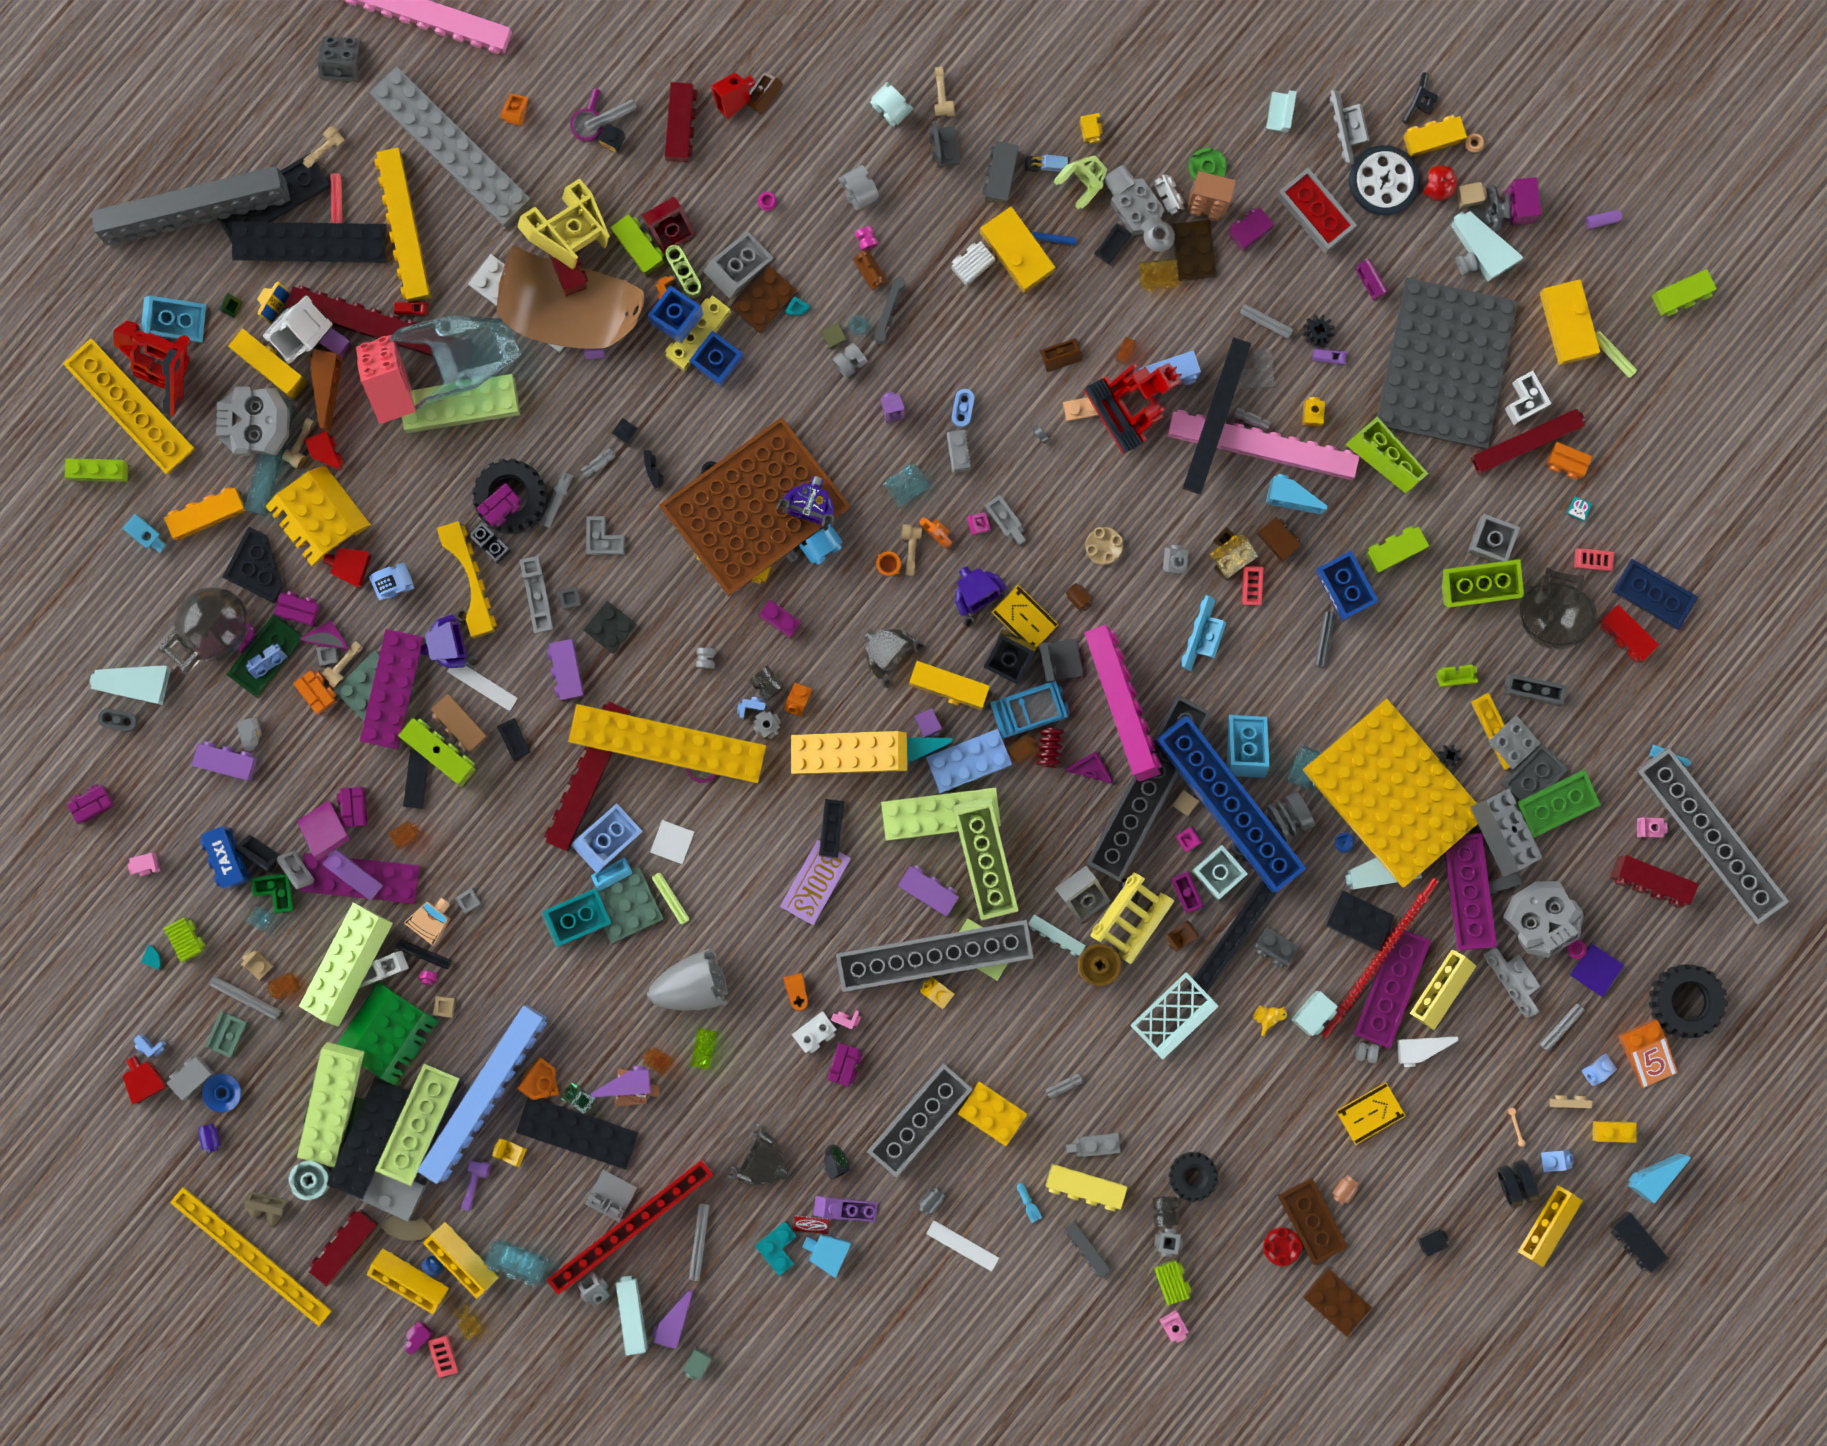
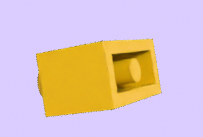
M1593 1121V1141L1636 1143V1123Z

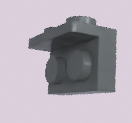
M1267 927L1263 929L1253 946L1257 949L1256 953L1264 958L1268 955L1274 959L1272 962L1281 968L1290 965L1291 959L1299 948Z

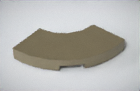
M393 1215L380 1225L392 1237L405 1241L420 1240L434 1232L424 1217L407 1222Z

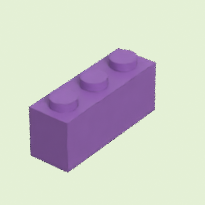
M569 639L550 643V649H547L549 660L553 661L554 667L551 668L552 678L557 681V686H554L556 697H560L561 701L585 697L574 641Z
M205 741L204 745L197 744L192 766L252 781L257 759L252 758V753L241 751L240 755L233 753L234 749L223 746L222 750L215 748L216 744Z
M915 865L914 868L910 866L898 887L947 917L959 898L956 895L957 891L949 886L947 888L940 885L941 881L934 876L928 878L923 875L925 871Z

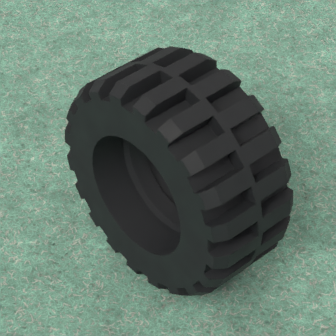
M501 459L498 463H490V467L486 470L483 469L480 472V477H477L475 480L476 485L472 490L474 495L472 501L475 508L493 494L494 489L499 483L507 479H515L523 483L528 492V499L520 511L508 514L505 517L506 521L499 527L495 526L493 528L476 509L477 514L490 528L500 533L515 534L519 531L522 533L527 528L535 526V522L542 518L543 510L545 511L547 507L546 500H548L546 486L540 475L532 466L530 467L527 463L519 462L516 459Z
M1683 964L1668 968L1666 972L1658 975V980H1654L1652 984L1654 986L1653 991L1649 992V996H1651V1002H1648L1649 1008H1652L1653 1012L1651 1015L1653 1019L1658 1020L1661 1028H1664L1668 1034L1680 1038H1700L1705 1034L1713 1032V1028L1718 1027L1722 1023L1720 1019L1726 1015L1724 1007L1728 1006V1001H1725L1724 998L1727 993L1726 989L1721 987L1723 985L1721 980L1715 977L1716 974L1712 971H1708L1702 966ZM1684 983H1692L1698 986L1704 996V1006L1701 1013L1696 1018L1690 1020L1677 1016L1672 1007V995L1675 989Z

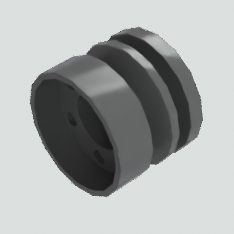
M1297 791L1285 796L1287 806L1284 807L1279 800L1275 802L1277 809L1273 804L1267 806L1272 825L1285 841L1291 839L1289 832L1293 837L1297 836L1296 826L1303 832L1315 827L1313 817Z

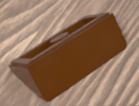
M764 71L756 85L749 92L751 99L746 105L756 112L763 114L783 86L782 82L777 77Z
M1075 338L1039 350L1047 372L1082 361L1081 350Z

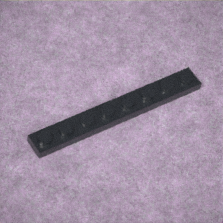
M1263 880L1260 881L1193 977V980L1206 993L1276 895L1275 892L1270 891ZM1190 982L1189 985L1187 986V988L1190 989V990L1192 989V983H1191V982ZM1194 986V991L1199 992L1198 989ZM1197 994L1201 998H1204L1202 994Z

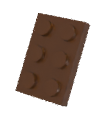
M768 266L732 306V310L761 334L798 290L772 267Z
M1329 1268L1303 1295L1307 1302L1346 1337L1372 1309L1366 1301Z

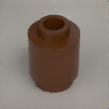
M1075 583L1065 592L1069 601L1079 611L1082 609L1086 611L1093 605V597L1082 585Z

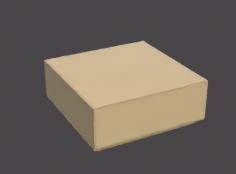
M1182 790L1172 806L1188 817L1199 801Z
M436 996L433 1015L453 1018L456 999Z

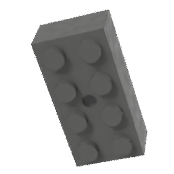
M1510 789L1499 792L1470 807L1503 877L1543 858Z

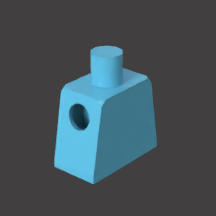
M134 514L122 528L146 549L152 547L160 554L167 546V544L159 539L162 534L137 514ZM147 532L151 534L149 540L144 537Z
M821 1234L818 1242L807 1237L802 1248L813 1252L809 1259L812 1263L836 1278L851 1242Z

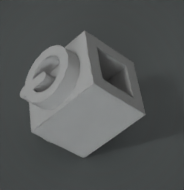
M1172 544L1171 548L1165 547L1163 570L1173 573H1186L1189 551L1183 549V545Z

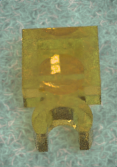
M464 1303L462 1305L465 1310L464 1313H459L457 1308L453 1312L456 1317L462 1320L457 1325L467 1341L483 1332L484 1329L475 1313L471 1316L469 1315V1306Z

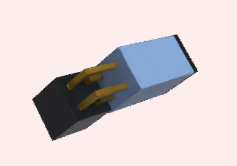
M1044 155L1043 157L1028 156L1025 158V171L1037 172L1038 170L1061 172L1067 164H1070V157Z

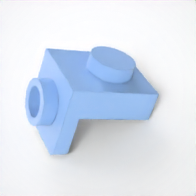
M752 697L751 700L743 699L742 703L738 704L737 714H740V719H744L746 709L763 712L766 709V703H763V699Z
M143 1034L138 1035L133 1040L136 1043V1049L141 1054L145 1053L147 1057H158L165 1051L163 1047L167 1045L165 1041H161L154 1047Z
M1604 1054L1590 1066L1584 1068L1582 1073L1590 1084L1594 1086L1605 1081L1617 1068L1607 1054Z
M1570 1149L1541 1153L1544 1172L1568 1170L1572 1168L1574 1163Z

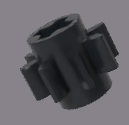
M1454 744L1449 749L1446 745H1443L1444 751L1437 752L1441 755L1439 762H1444L1445 767H1448L1450 763L1452 767H1455V761H1461V758L1458 757V753L1461 750L1456 751ZM1448 753L1453 754L1451 759H1446L1445 756L1448 755Z

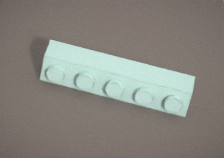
M1033 915L1028 923L1029 929L1034 932L1037 930L1040 932L1039 935L1044 938L1047 936L1050 938L1049 941L1054 944L1057 942L1060 944V948L1065 951L1066 949L1070 950V954L1075 957L1077 955L1080 956L1086 946L1036 915Z

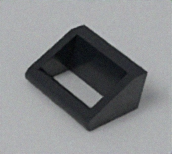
M248 835L235 848V851L268 872L274 870L278 864L277 858L281 856V854L252 835Z

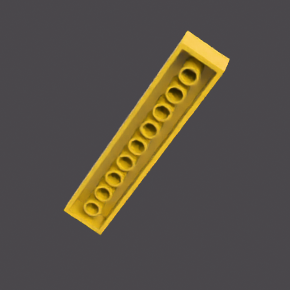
M576 704L568 740L569 743L753 783H758L766 748V745L579 704Z

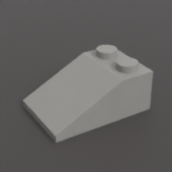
M746 231L713 258L703 272L730 299L773 260V257Z

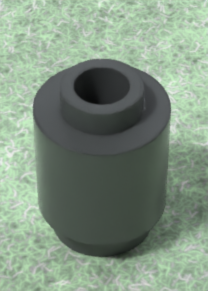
M935 1186L932 1189L929 1188L919 1200L918 1204L920 1207L918 1209L926 1216L929 1213L933 1215L944 1202L945 1195Z

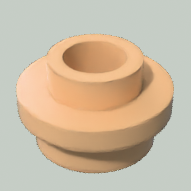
M1471 134L1465 140V147L1468 151L1477 153L1484 147V139L1479 134ZM1471 141H1476L1477 146H1472Z

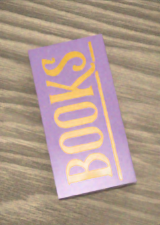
M818 839L780 905L781 908L813 926L851 860L850 857L841 852L838 854V859L820 857V840Z

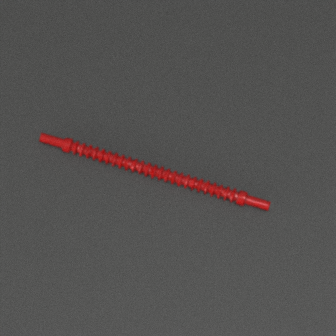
M1434 877L1423 892H1419L1416 896L1417 900L1413 901L1414 905H1410L1411 909H1407L1408 913L1404 914L1405 917L1400 919L1401 923H1397V928L1394 927L1395 931L1391 932V936H1388V941H1384L1385 945H1381L1382 949L1378 950L1379 954H1375L1376 958L1371 959L1373 962L1368 963L1369 967L1365 968L1366 972H1362V977L1359 976L1360 980L1355 982V986H1352L1353 990H1349L1350 994H1346L1347 998L1343 999L1342 1004H1339L1340 1008H1336L1337 1013L1322 1031V1036L1328 1038L1335 1026L1342 1022L1343 1015L1346 1016L1345 1012L1350 1011L1349 1007L1353 1006L1352 1002H1356L1355 998H1359L1358 994L1362 993L1361 990L1366 988L1365 984H1369L1368 980H1372L1371 976L1375 975V971H1378V966L1381 967V962H1385L1384 958L1388 957V953H1391V948L1394 949V944H1398L1397 940L1401 939L1400 935H1404L1403 931H1407L1406 927L1411 926L1410 922L1414 921L1413 917H1417L1416 913H1420L1419 909L1424 908L1423 904L1429 901V895L1439 883Z

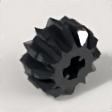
M1317 315L1313 316V320L1308 318L1306 320L1308 324H1304L1302 327L1307 330L1302 335L1309 336L1306 342L1308 343L1312 340L1313 347L1316 346L1317 342L1320 347H1323L1324 342L1329 344L1330 338L1334 337V333L1331 331L1334 330L1335 326H1328L1331 319L1325 322V315H1322L1320 320ZM1317 327L1321 328L1320 331H1323L1320 335L1316 334Z

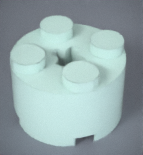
M888 82L872 96L870 101L873 108L879 114L885 113L883 116L892 127L898 126L913 110V107L905 102L906 99Z
M307 1160L299 1163L292 1169L289 1175V1184L293 1194L302 1200H313L323 1196L330 1188L326 1183L331 1175V1171L326 1165ZM312 1176L314 1182L309 1184L307 1177Z

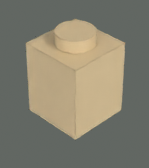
M1482 182L1459 186L1456 190L1460 209L1482 205L1485 198H1487V191L1485 187H1482Z

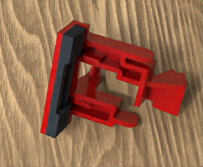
M126 320L113 331L114 347L119 348L130 359L131 370L135 377L166 389V396L163 399V413L174 416L184 400V376L190 362V357L188 356L190 339L188 336L182 335L175 343H172L151 332L147 334L140 331V326L137 323ZM141 346L144 347L145 354H148V355H150V356H152V357H155V358H157V359H159V360H162V361H163V362H162V365H160V364L154 362V359H153V358H151V357H149V356H147V355H145V354H142V353H141Z
M1136 363L1122 372L1114 381L1111 382L1109 377L1105 376L1083 390L1123 455L1147 441L1143 433L1163 418L1161 413L1166 409L1164 406L1162 407L1161 403H1158L1154 395L1159 392L1164 394L1181 383L1180 376L1182 373H1176L1177 366L1173 367L1170 363H1167L1152 373H1149L1146 367L1134 372L1139 367ZM1139 389L1150 405L1132 417L1121 398Z

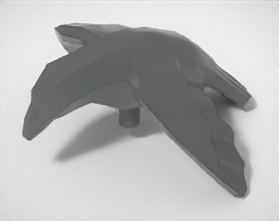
M1490 185L1486 188L1487 196L1491 203L1488 209H1481L1472 206L1468 207V210L1484 224L1491 225L1493 223L1492 230L1497 232L1502 229L1503 218H1510V196L1508 192L1505 202L1502 203L1497 188L1494 185Z

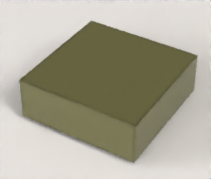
M838 323L821 331L829 349L846 341Z

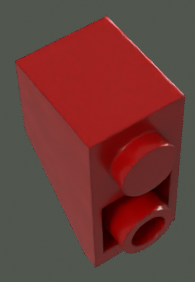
M323 432L305 440L311 458L336 470H343L341 464L344 461L341 454L336 453L334 447L337 444L333 435L330 436L327 432Z

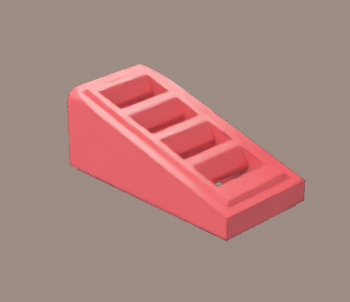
M1577 548L1575 550L1574 569L1613 571L1614 552ZM1583 554L1586 555V564H1582ZM1590 555H1593V565H1590ZM1597 555H1600V566L1597 565ZM1604 556H1608V566H1604Z
M1243 565L1242 605H1262L1263 566ZM1248 572H1258V575H1248ZM1248 580H1257V583H1248ZM1252 587L1257 588V591H1247V589ZM1247 595H1257V599H1247Z
M444 1335L428 1340L438 1377L441 1378L458 1373L449 1336ZM441 1343H444V1344H445L444 1347H440V1348H437V1349H436V1347H435V1345H437V1344H441ZM447 1351V1354L438 1356L437 1352ZM449 1357L450 1361L444 1363L439 1362V1360ZM444 1366H452V1368L448 1370L442 1371L441 1367Z

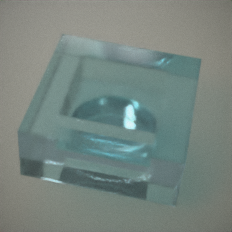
M256 905L246 922L264 932L274 915Z

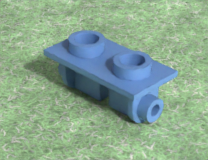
M278 643L272 644L263 651L265 658L262 659L261 655L258 654L248 661L246 667L255 679L265 675L268 670L279 665L287 658V655L282 651Z

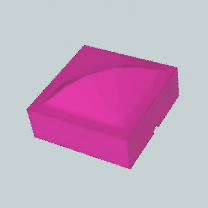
M986 512L967 517L971 535L991 530Z
M1193 826L1175 836L1185 852L1203 842Z

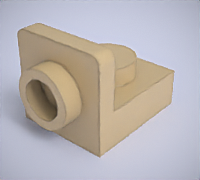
M258 950L249 951L242 958L244 961L241 965L246 967L258 980H261L274 967Z

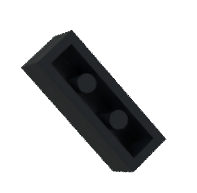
M1626 1211L1610 1225V1228L1613 1230L1611 1231L1613 1237L1617 1241L1621 1240L1624 1243L1623 1249L1629 1256L1633 1255L1638 1260L1635 1263L1642 1271L1646 1270L1652 1273L1668 1259L1666 1254L1631 1212Z

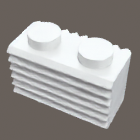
M982 242L978 244L973 243L967 248L968 253L963 257L959 255L952 261V270L966 286L995 262V257Z

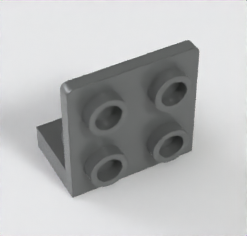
M323 36L317 61L320 79L358 81L357 58L361 39Z
M932 121V127H929L930 144L934 143L931 151L932 161L936 162L937 167L959 165L955 126L937 128L936 121Z
M1075 638L1047 644V642L1039 644L1038 648L1046 683L1083 676Z

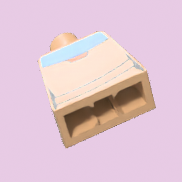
M442 897L435 906L430 902H426L404 924L432 946H436L450 921V918L444 914L450 903Z

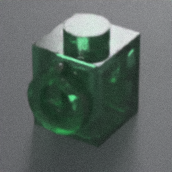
M571 1083L564 1090L561 1097L563 1101L582 1114L592 1108L595 1100L594 1097H591L590 1094L574 1083Z

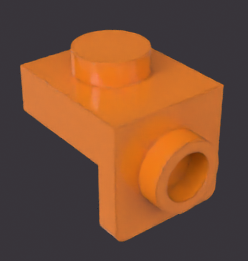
M665 276L657 281L658 284L655 286L659 292L657 295L659 300L667 291L666 288L675 283L672 276Z
M795 682L787 698L784 710L790 714L802 716L812 689Z

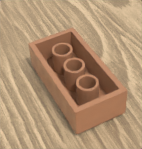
M1198 171L1191 189L1186 211L1197 217L1201 215L1208 216V219L1213 221L1223 220L1231 202L1236 180Z

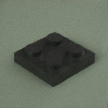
M606 601L583 631L614 654L637 624L609 601Z

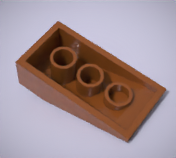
M314 349L313 354H310L309 366H311L319 428L330 434L343 359L337 353Z

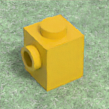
M1309 397V400H1305L1303 404L1302 425L1321 427L1324 424L1325 401H1320L1318 397Z

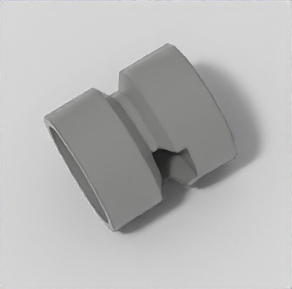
M851 343L844 349V354L839 353L832 359L837 369L847 379L855 373V368L860 369L868 362L854 343Z

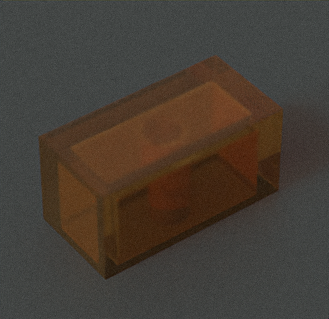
M1125 337L1115 361L1126 365L1136 341Z

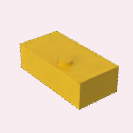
M1012 206L980 228V234L1023 294L1055 272L1056 267Z
M1581 279L1544 288L1540 292V297L1558 364L1563 365L1596 357L1600 353Z
M243 328L228 345L238 356L293 400L296 399L308 384L299 373L275 355L277 352L269 345L265 347Z
M916 661L909 682L911 687L949 699L948 703L959 706V703L978 710H982L990 687L989 685Z

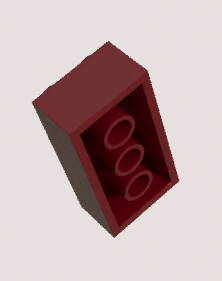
M1627 855L1617 857L1610 878L1615 880V884L1623 887L1625 885L1632 886L1633 891L1641 894L1650 893L1651 898L1659 901L1667 900L1669 905L1676 908L1690 906L1699 885L1696 882Z

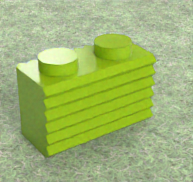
M184 917L163 928L181 963L187 962L205 952L203 949L205 943L200 936L197 937L194 931L196 926L192 919L188 920V918Z
M1172 1260L1154 1267L1168 1306L1190 1298L1188 1293L1192 1291L1188 1281L1184 1282L1182 1274H1185L1182 1263Z

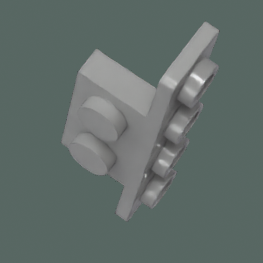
M1334 89L1331 90L1330 103L1335 109L1334 121L1339 127L1338 139L1343 145L1344 150L1342 151V157L1344 162L1353 165L1355 158L1352 146L1370 141L1361 104L1343 108L1341 94Z
M1497 948L1484 953L1488 964L1492 967L1524 1017L1529 1018L1536 1015L1539 1010L1529 995L1541 986L1521 956L1518 954L1506 962Z

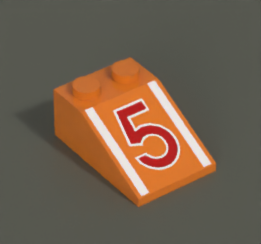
M1650 1020L1618 1035L1641 1088H1645L1678 1073L1658 1020Z

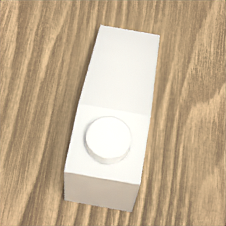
M1458 1037L1397 1040L1398 1063H1404V1067H1414L1416 1063L1428 1059L1457 1042Z

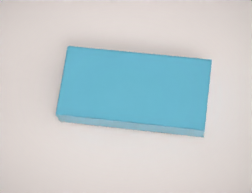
M624 857L600 870L598 873H594L591 877L597 890L601 891L633 873Z

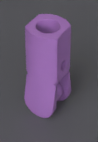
M1615 210L1586 217L1587 228L1592 229L1617 223L1622 219V213Z
M1314 348L1312 361L1347 365L1345 358L1348 356V352ZM1333 354L1338 355V360H1333Z

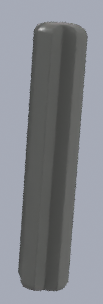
M1326 611L1324 613L1315 661L1316 667L1324 668L1326 666L1335 617L1333 612Z

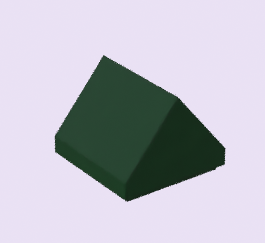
M227 293L219 311L235 318L243 301Z

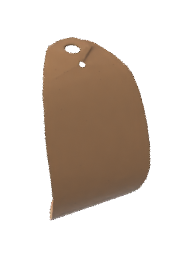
M512 246L510 252H508L509 256L507 255L508 259H506L507 262H505L499 282L496 310L501 320L515 332L527 338L548 344L581 349H600L609 347L621 340L637 323L645 301L644 292L637 286L599 272L580 268L581 271L585 270L588 278V282H586L587 289L565 297L551 260L532 254L517 246ZM639 306V309L636 315L634 316L635 310Z

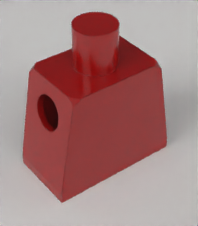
M733 73L711 85L716 108L727 119L731 118L750 101L748 89L756 85L753 77L748 75L742 79L737 73Z
M338 548L336 556L329 553L325 554L323 564L332 566L330 574L361 589L372 554L366 551Z
M136 1055L126 1060L130 1071L122 1076L132 1105L138 1104L169 1087L150 1061L141 1064Z

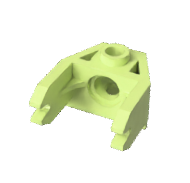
M1096 156L1086 157L1067 164L1054 180L1056 185H1061L1074 172L1088 189L1075 205L1078 209L1080 207L1084 208L1097 192L1103 188V180L1106 176L1107 168Z

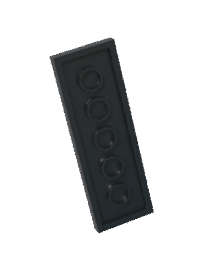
M306 155L280 170L286 179L290 201L285 202V204L267 206L263 210H251L242 215L232 214L226 219L217 218L231 243L232 222H272L331 187L317 162L310 168H307L303 164L304 159L308 156Z
M374 1078L326 1183L327 1186L361 1200L364 1199L375 1174V1169L411 1092Z
M527 1098L516 1131L518 1134L625 1170L627 1169L639 1133L541 1099L531 1100L530 1098Z

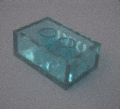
M496 1239L491 1244L484 1264L488 1266L487 1269L493 1272H506L505 1276L515 1280L517 1278L524 1279L525 1284L535 1287V1285L543 1282L551 1259Z

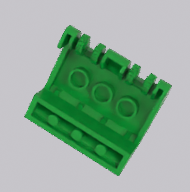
M378 981L337 1045L364 1051L361 1066L381 1079L397 1086L401 1078L393 1073L403 1077L405 1072L395 1067L396 1063L399 1061L406 1066H410L412 1062L404 1058V1056L414 1060L422 1048V1045L415 1040L423 1044L426 1042L423 1036L416 1034L420 1028L426 1033L431 1034L433 1030L425 1024L435 1028L439 1020L395 994V991Z

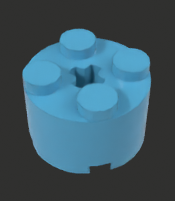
M830 523L827 525L829 529L825 531L822 528L806 540L807 544L805 546L802 543L799 545L811 564L816 563L819 565L827 559L825 555L830 551L834 554L842 548L840 544L843 541L834 528H831Z

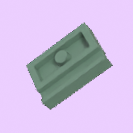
M221 1011L205 1047L232 1058L248 1022Z

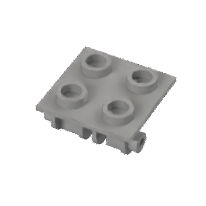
M1517 715L1488 740L1489 746L1493 750L1495 748L1512 769L1541 744Z
M603 1170L585 1205L619 1222L637 1187Z

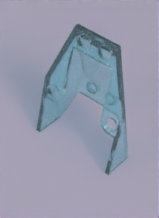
M449 315L400 328L389 337L392 342L427 344L430 346L442 377L443 385L415 406L416 410L479 387L521 356L512 329L501 319Z

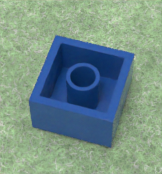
M670 286L650 311L648 318L650 324L681 344L704 314L699 304Z
M711 331L689 362L691 366L721 387L744 357L742 352L714 331Z

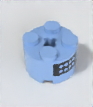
M404 562L396 564V568L387 567L369 576L379 601L394 598L400 592L414 589L413 581Z

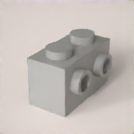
M200 1056L190 1057L183 1064L185 1067L180 1072L179 1070L173 1072L169 1076L171 1080L166 1083L182 1101L188 1099L215 1074Z

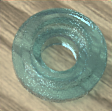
M855 315L850 318L848 328L853 334H862L867 328V321L864 317ZM856 322L861 323V327L855 328L854 324Z

